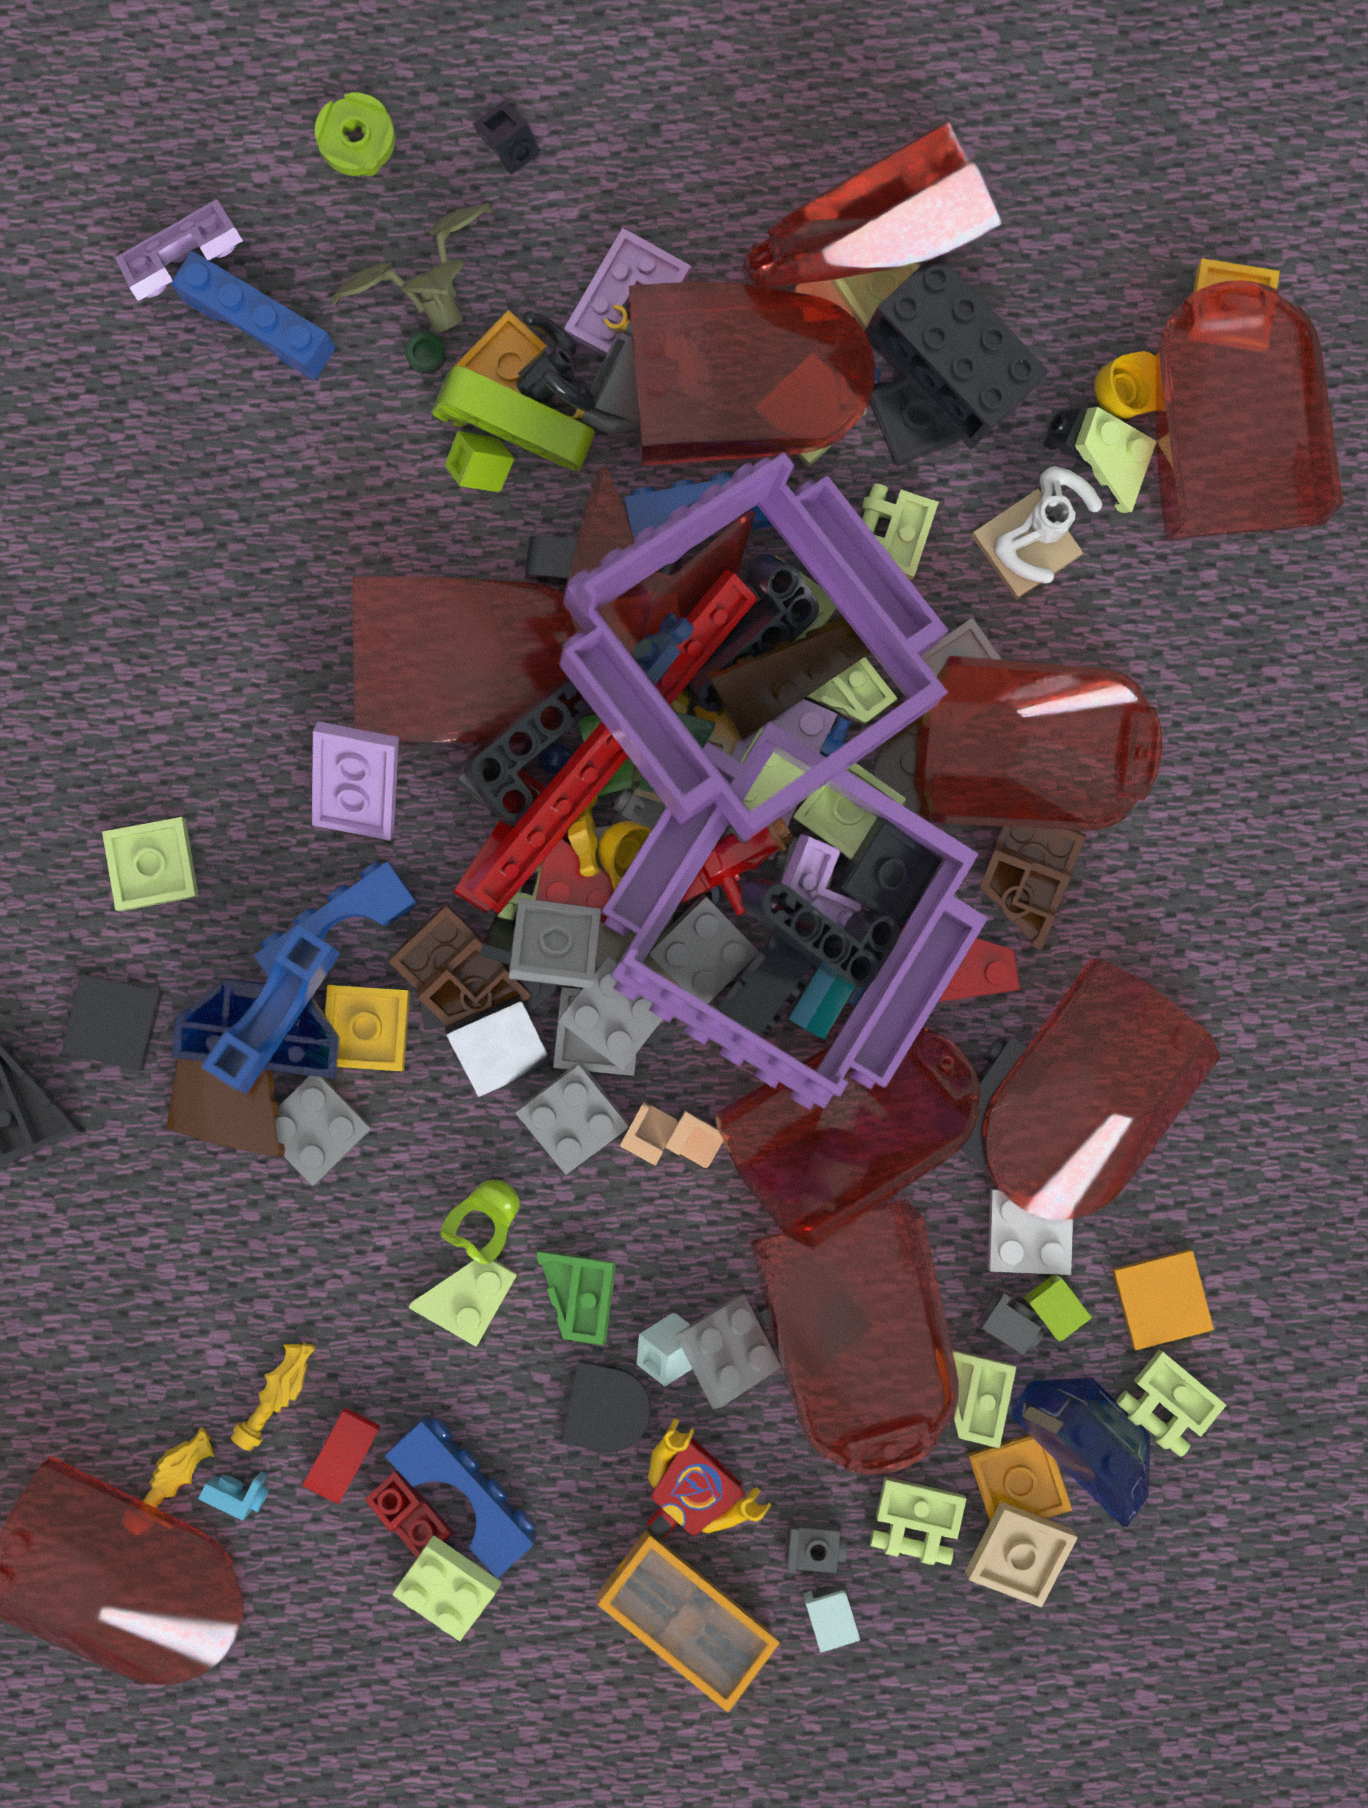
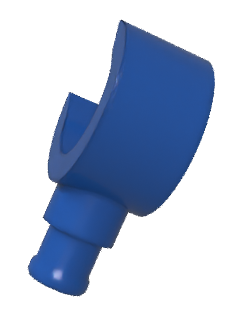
M842 717L838 718L836 726L826 736L820 750L821 755L827 758L845 745L846 742L844 740L848 734L846 731L851 724L849 720Z

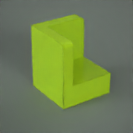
M458 431L444 466L461 487L500 492L514 457L499 438Z
M1052 1274L1023 1297L1031 1310L1040 1317L1058 1341H1063L1092 1318L1068 1285L1057 1274Z

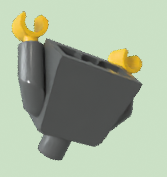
M614 305L613 309L623 315V319L619 324H612L604 318L607 328L617 334L589 388V391L594 396V407L590 411L577 409L571 418L575 420L582 419L583 424L608 434L634 432L642 424L652 427L660 414L672 421H676L685 408V400L671 392L677 381V374L670 369L672 360H668L659 341L660 336L637 320L630 321L626 310L620 305Z

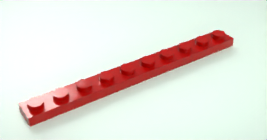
M725 570L686 617V620L694 627V630L689 638L677 645L676 648L681 653L657 684H653L669 706L758 599L740 578L731 571ZM602 721L465 886L496 913L500 914L628 758L626 752Z

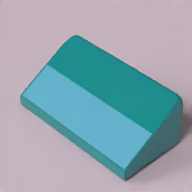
M819 968L808 983L788 1020L824 1040L855 986L831 978Z

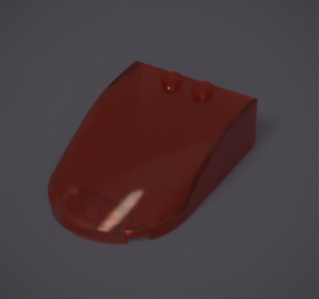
M946 121L782 218L767 230L770 236L768 239L752 245L743 260V268L751 283L762 288L831 281L876 273L935 258L966 244L998 226L1002 221L974 161L972 160L968 163L950 122Z
M1234 280L1204 287L1184 300L1183 304L1169 318L1161 334L1156 354V448L1166 540L1322 526L1327 523L1343 504L1320 340L1306 312L1300 306L1296 308L1286 299L1279 296L1278 293L1280 291L1271 286L1253 281Z
M676 282L629 286V308L633 333L642 465L813 452L828 447L846 436L847 432L866 411L875 381L873 351L865 332L858 322L846 310L832 301L807 293L737 283Z
M353 577L354 728L399 737V743H484L563 678L567 677V674L560 666L563 650H565L563 646L574 635L580 632L585 633V631L563 604L565 594L543 584L470 578ZM577 689V693L571 699L559 701L566 705L572 700L584 699ZM550 707L544 708L540 715V721L546 729L552 728L556 721V714ZM516 732L510 737L509 743H525V739L522 734Z
M907 1199L750 1241L770 1325L795 1412L805 1436L815 1450L824 1458L826 1457L832 1462L843 1466L847 1471L870 1475L895 1472L924 1458L939 1444L937 1439L944 1431L947 1423L953 1421L959 1398L958 1373L924 1217Z

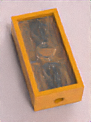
M647 1529L595 1595L598 1606L726 1712L731 1710L780 1643L770 1630Z

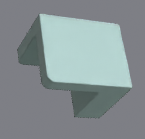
M676 1313L670 1314L639 1334L637 1365L663 1386H667L692 1369L675 1335L691 1324Z
M841 1590L815 1599L813 1598L812 1591L804 1593L820 1653L860 1641L845 1591Z

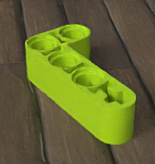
M461 366L452 367L446 374L431 411L435 417L444 422H448V419L454 421L453 425L457 427H465L470 423L573 471H581L595 436V431L589 426Z

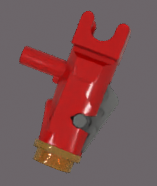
M782 816L746 842L743 841L732 825H728L682 898L681 903L686 904L709 892L710 889L721 885L737 917L746 913L747 911L743 908L741 901L742 890L737 882L741 879L739 874L749 868L756 870L777 851H785L787 849L786 845L794 841Z

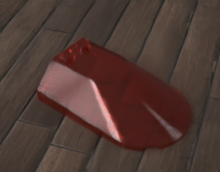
M963 656L948 657L937 675V679L948 692L936 706L923 714L917 777L933 821L963 825L1085 831L1099 830L1113 826L1127 818L1126 813L1139 800H1144L1155 782L1161 763L1162 731L1155 707L1149 706L1146 698L1140 691L1141 687L1134 680L1122 673L1101 668Z
M1092 958L998 1088L988 1107L983 1126V1137L986 1138L988 1158L986 1164L998 1189L1020 1209L1033 1215L1053 1220L1084 1217L1106 1206L1125 1188L1220 1059L1221 1055L1211 1034L1150 984L1102 958Z
M924 1027L921 1028L886 1088L875 1083L871 1089L863 1086L850 1077L853 1070L849 1068L843 1077L848 1082L840 1097L832 1095L825 1109L816 1104L812 1106L811 1110L805 1108L789 1098L793 1090L779 1082L776 1088L764 1084L716 1114V1127L738 1175L786 1237L811 1249H815L948 1160L964 1146L978 1120L981 1095L980 1085L975 1070L968 1058L955 1044L939 1033ZM831 1045L801 1063L816 1072Z
M55 1457L47 1458L40 1465L7 1516L0 1531V1620L137 1682L154 1685L176 1684L198 1677L216 1665L229 1650L238 1634L243 1618L244 1595L243 1589L239 1588L236 1576L231 1568L233 1566L232 1560L224 1549L207 1534Z

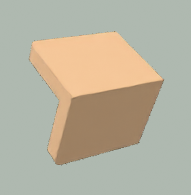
M644 1101L620 1147L656 1166L678 1121L676 1118Z
M685 1110L671 1137L668 1139L665 1148L677 1155L681 1154L704 1168H708L728 1135Z

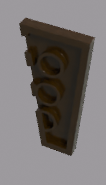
M843 617L808 631L804 638L791 643L785 640L773 645V650L756 657L750 654L735 660L736 665L722 671L715 668L705 672V675L737 736L744 740L870 654L871 651Z
M894 703L891 711L903 703ZM934 707L881 745L873 776L906 798L905 808L929 823L931 814Z

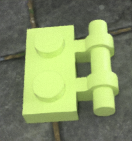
M875 483L872 486L869 497L864 498L861 511L864 512L862 520L874 534L879 517L890 519L885 538L877 535L875 537L907 578L913 580L939 502L901 490L896 504L884 501L888 488Z
M1161 1350L1156 1352L1134 1380L1146 1391L1144 1395L1137 1400L1129 1392L1124 1391L1116 1401V1404L1127 1412L1126 1417L1137 1426L1143 1425L1155 1436L1154 1440L1164 1449L1170 1448L1179 1457L1185 1455L1190 1448V1444L1181 1437L1186 1428L1189 1427L1201 1437L1226 1407L1225 1403ZM1159 1403L1174 1414L1168 1423H1164L1152 1413Z
M885 1476L876 1518L877 1521L890 1523L891 1525L888 1533L872 1530L870 1546L885 1549V1554L898 1557L899 1553L919 1557L921 1563L934 1565L936 1561L950 1565L953 1558V1548L941 1546L940 1540L941 1536L958 1540L966 1497L963 1494ZM905 1527L926 1532L924 1541L903 1537Z

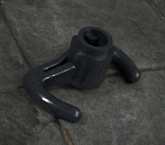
M532 311L524 313L523 323L543 332L556 345L553 348L545 347L518 373L520 377L516 380V386L520 393L539 403L542 401L547 403L556 394L577 409L583 411L592 410L595 403L594 396L588 389L579 386L573 379V371L571 369L573 361L570 356L575 353L576 345L572 337L551 319Z

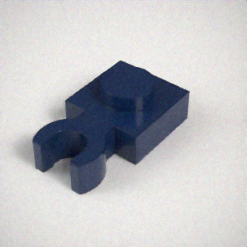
M671 612L662 620L659 632L656 635L649 633L644 640L635 646L631 655L655 685L681 653L676 648L677 645L689 638L694 630V627L686 618L681 617L679 620Z

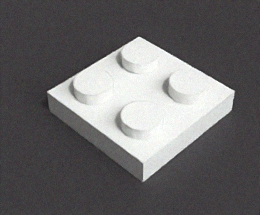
M990 1189L988 1270L990 1272L1071 1275L1074 1193Z

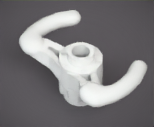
M1057 466L1049 467L1041 474L1039 483L1041 485L1042 498L1023 526L998 537L995 545L996 555L1007 568L1016 575L1033 582L1050 583L1053 581L1054 573L1051 569L1035 567L1024 562L1017 556L1016 550L1035 541L1046 544L1057 542L1065 535L1075 520L1076 515L1069 502L1070 500L1062 495L1061 485H1066L1073 489L1083 499L1090 511L1098 512L1102 508V501L1094 488L1084 478L1070 470ZM1029 529L1030 534L1021 538Z

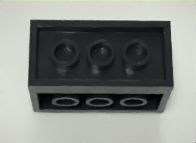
M937 251L877 307L862 335L887 363L910 383L909 386L920 398L926 399L934 407L935 413L954 432H958L962 436V442L970 450L1025 399L1050 372Z

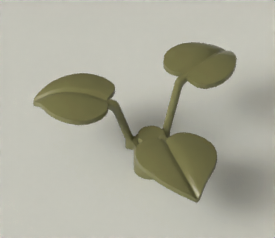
M484 203L456 210L440 219L429 229L431 236L436 235L441 263L431 268L428 272L416 275L404 282L392 270L394 267L392 262L366 267L353 274L339 287L331 298L332 305L335 306L339 298L365 291L381 280H392L399 286L401 292L405 293L413 301L419 313L425 311L435 332H442L457 325L463 320V317L453 298L456 292L452 286V281L464 266V261L462 258L448 261L445 240L451 232L463 228L482 212L492 213L491 204ZM415 293H421L423 299H420Z

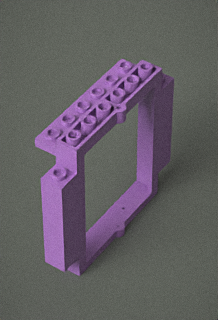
M782 453L772 461L766 457L754 466L751 463L743 465L732 475V480L722 487L719 484H715L708 488L700 496V501L688 508L687 505H683L673 511L668 516L667 523H664L657 529L651 526L642 531L634 539L635 544L623 551L621 548L611 551L602 559L601 566L591 572L583 570L576 574L567 583L568 587L563 602L585 631V633L580 632L574 635L563 646L565 650H563L560 666L680 825L715 802L744 842L932 709L948 692L920 657L940 642L948 632L946 626L828 475L817 483H814L812 480L807 481L794 493L790 490L786 482L794 464L785 453ZM757 505L908 700L750 812L597 610L665 565L675 562L686 551Z
M770 722L763 728L742 763L709 742L703 747L704 752L742 801L773 752L804 772H807L826 758ZM848 771L843 772L825 785L849 799L857 807L876 817L886 819L911 839L943 858L944 861L899 933V939L876 978L865 989L816 1072L642 964L729 824V821L715 802L682 825L679 824L666 807L601 911V914L608 917L604 923L606 926L624 937L628 931L635 934L610 975L612 979L617 981L613 989L635 1001L638 995L652 1003L649 1008L650 1012L668 1023L671 1022L673 1017L687 1025L684 1033L704 1045L708 1039L723 1047L719 1054L739 1067L745 1060L757 1068L754 1074L755 1077L773 1088H776L779 1082L793 1090L789 1098L811 1110L814 1104L825 1109L832 1095L841 1096L848 1084L843 1077L849 1068L853 1070L850 1077L863 1086L871 1089L875 1083L886 1088L988 919L985 915L954 897L955 892L979 854Z

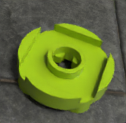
M352 92L344 94L345 98L336 101L334 104L331 100L321 109L315 123V136L323 159L334 170L350 176L375 175L379 172L381 166L389 160L395 147L396 135L391 117L380 101L367 94ZM356 127H361L364 138L357 142H350L349 137L345 135L347 131L354 132Z

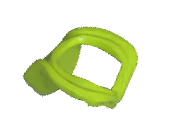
M502 1180L482 1182L466 1200L454 1207L447 1215L441 1227V1237L453 1246L465 1248L469 1257L481 1265L490 1264L502 1251L509 1226L519 1211L520 1200L516 1191L511 1185ZM473 1210L487 1214L495 1225L493 1238L481 1251H478L468 1240L455 1236L463 1218Z

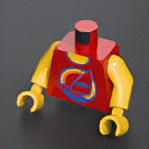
M673 1419L666 1435L656 1445L651 1455L648 1480L652 1485L651 1498L660 1508L647 1521L649 1528L661 1539H665L678 1524L694 1536L700 1531L709 1534L730 1528L748 1519L751 1521L761 1520L771 1506L770 1502L766 1505H759L755 1502L761 1491L755 1487L748 1493L746 1498H742L746 1494L744 1484L692 1437L694 1429L691 1428L688 1433L682 1434L676 1430L679 1420Z

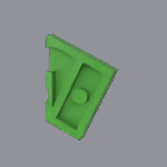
M538 1251L537 1260L539 1265L542 1264L549 1286L547 1291L551 1304L557 1310V1322L563 1339L604 1345L607 1340L617 1262L550 1251Z

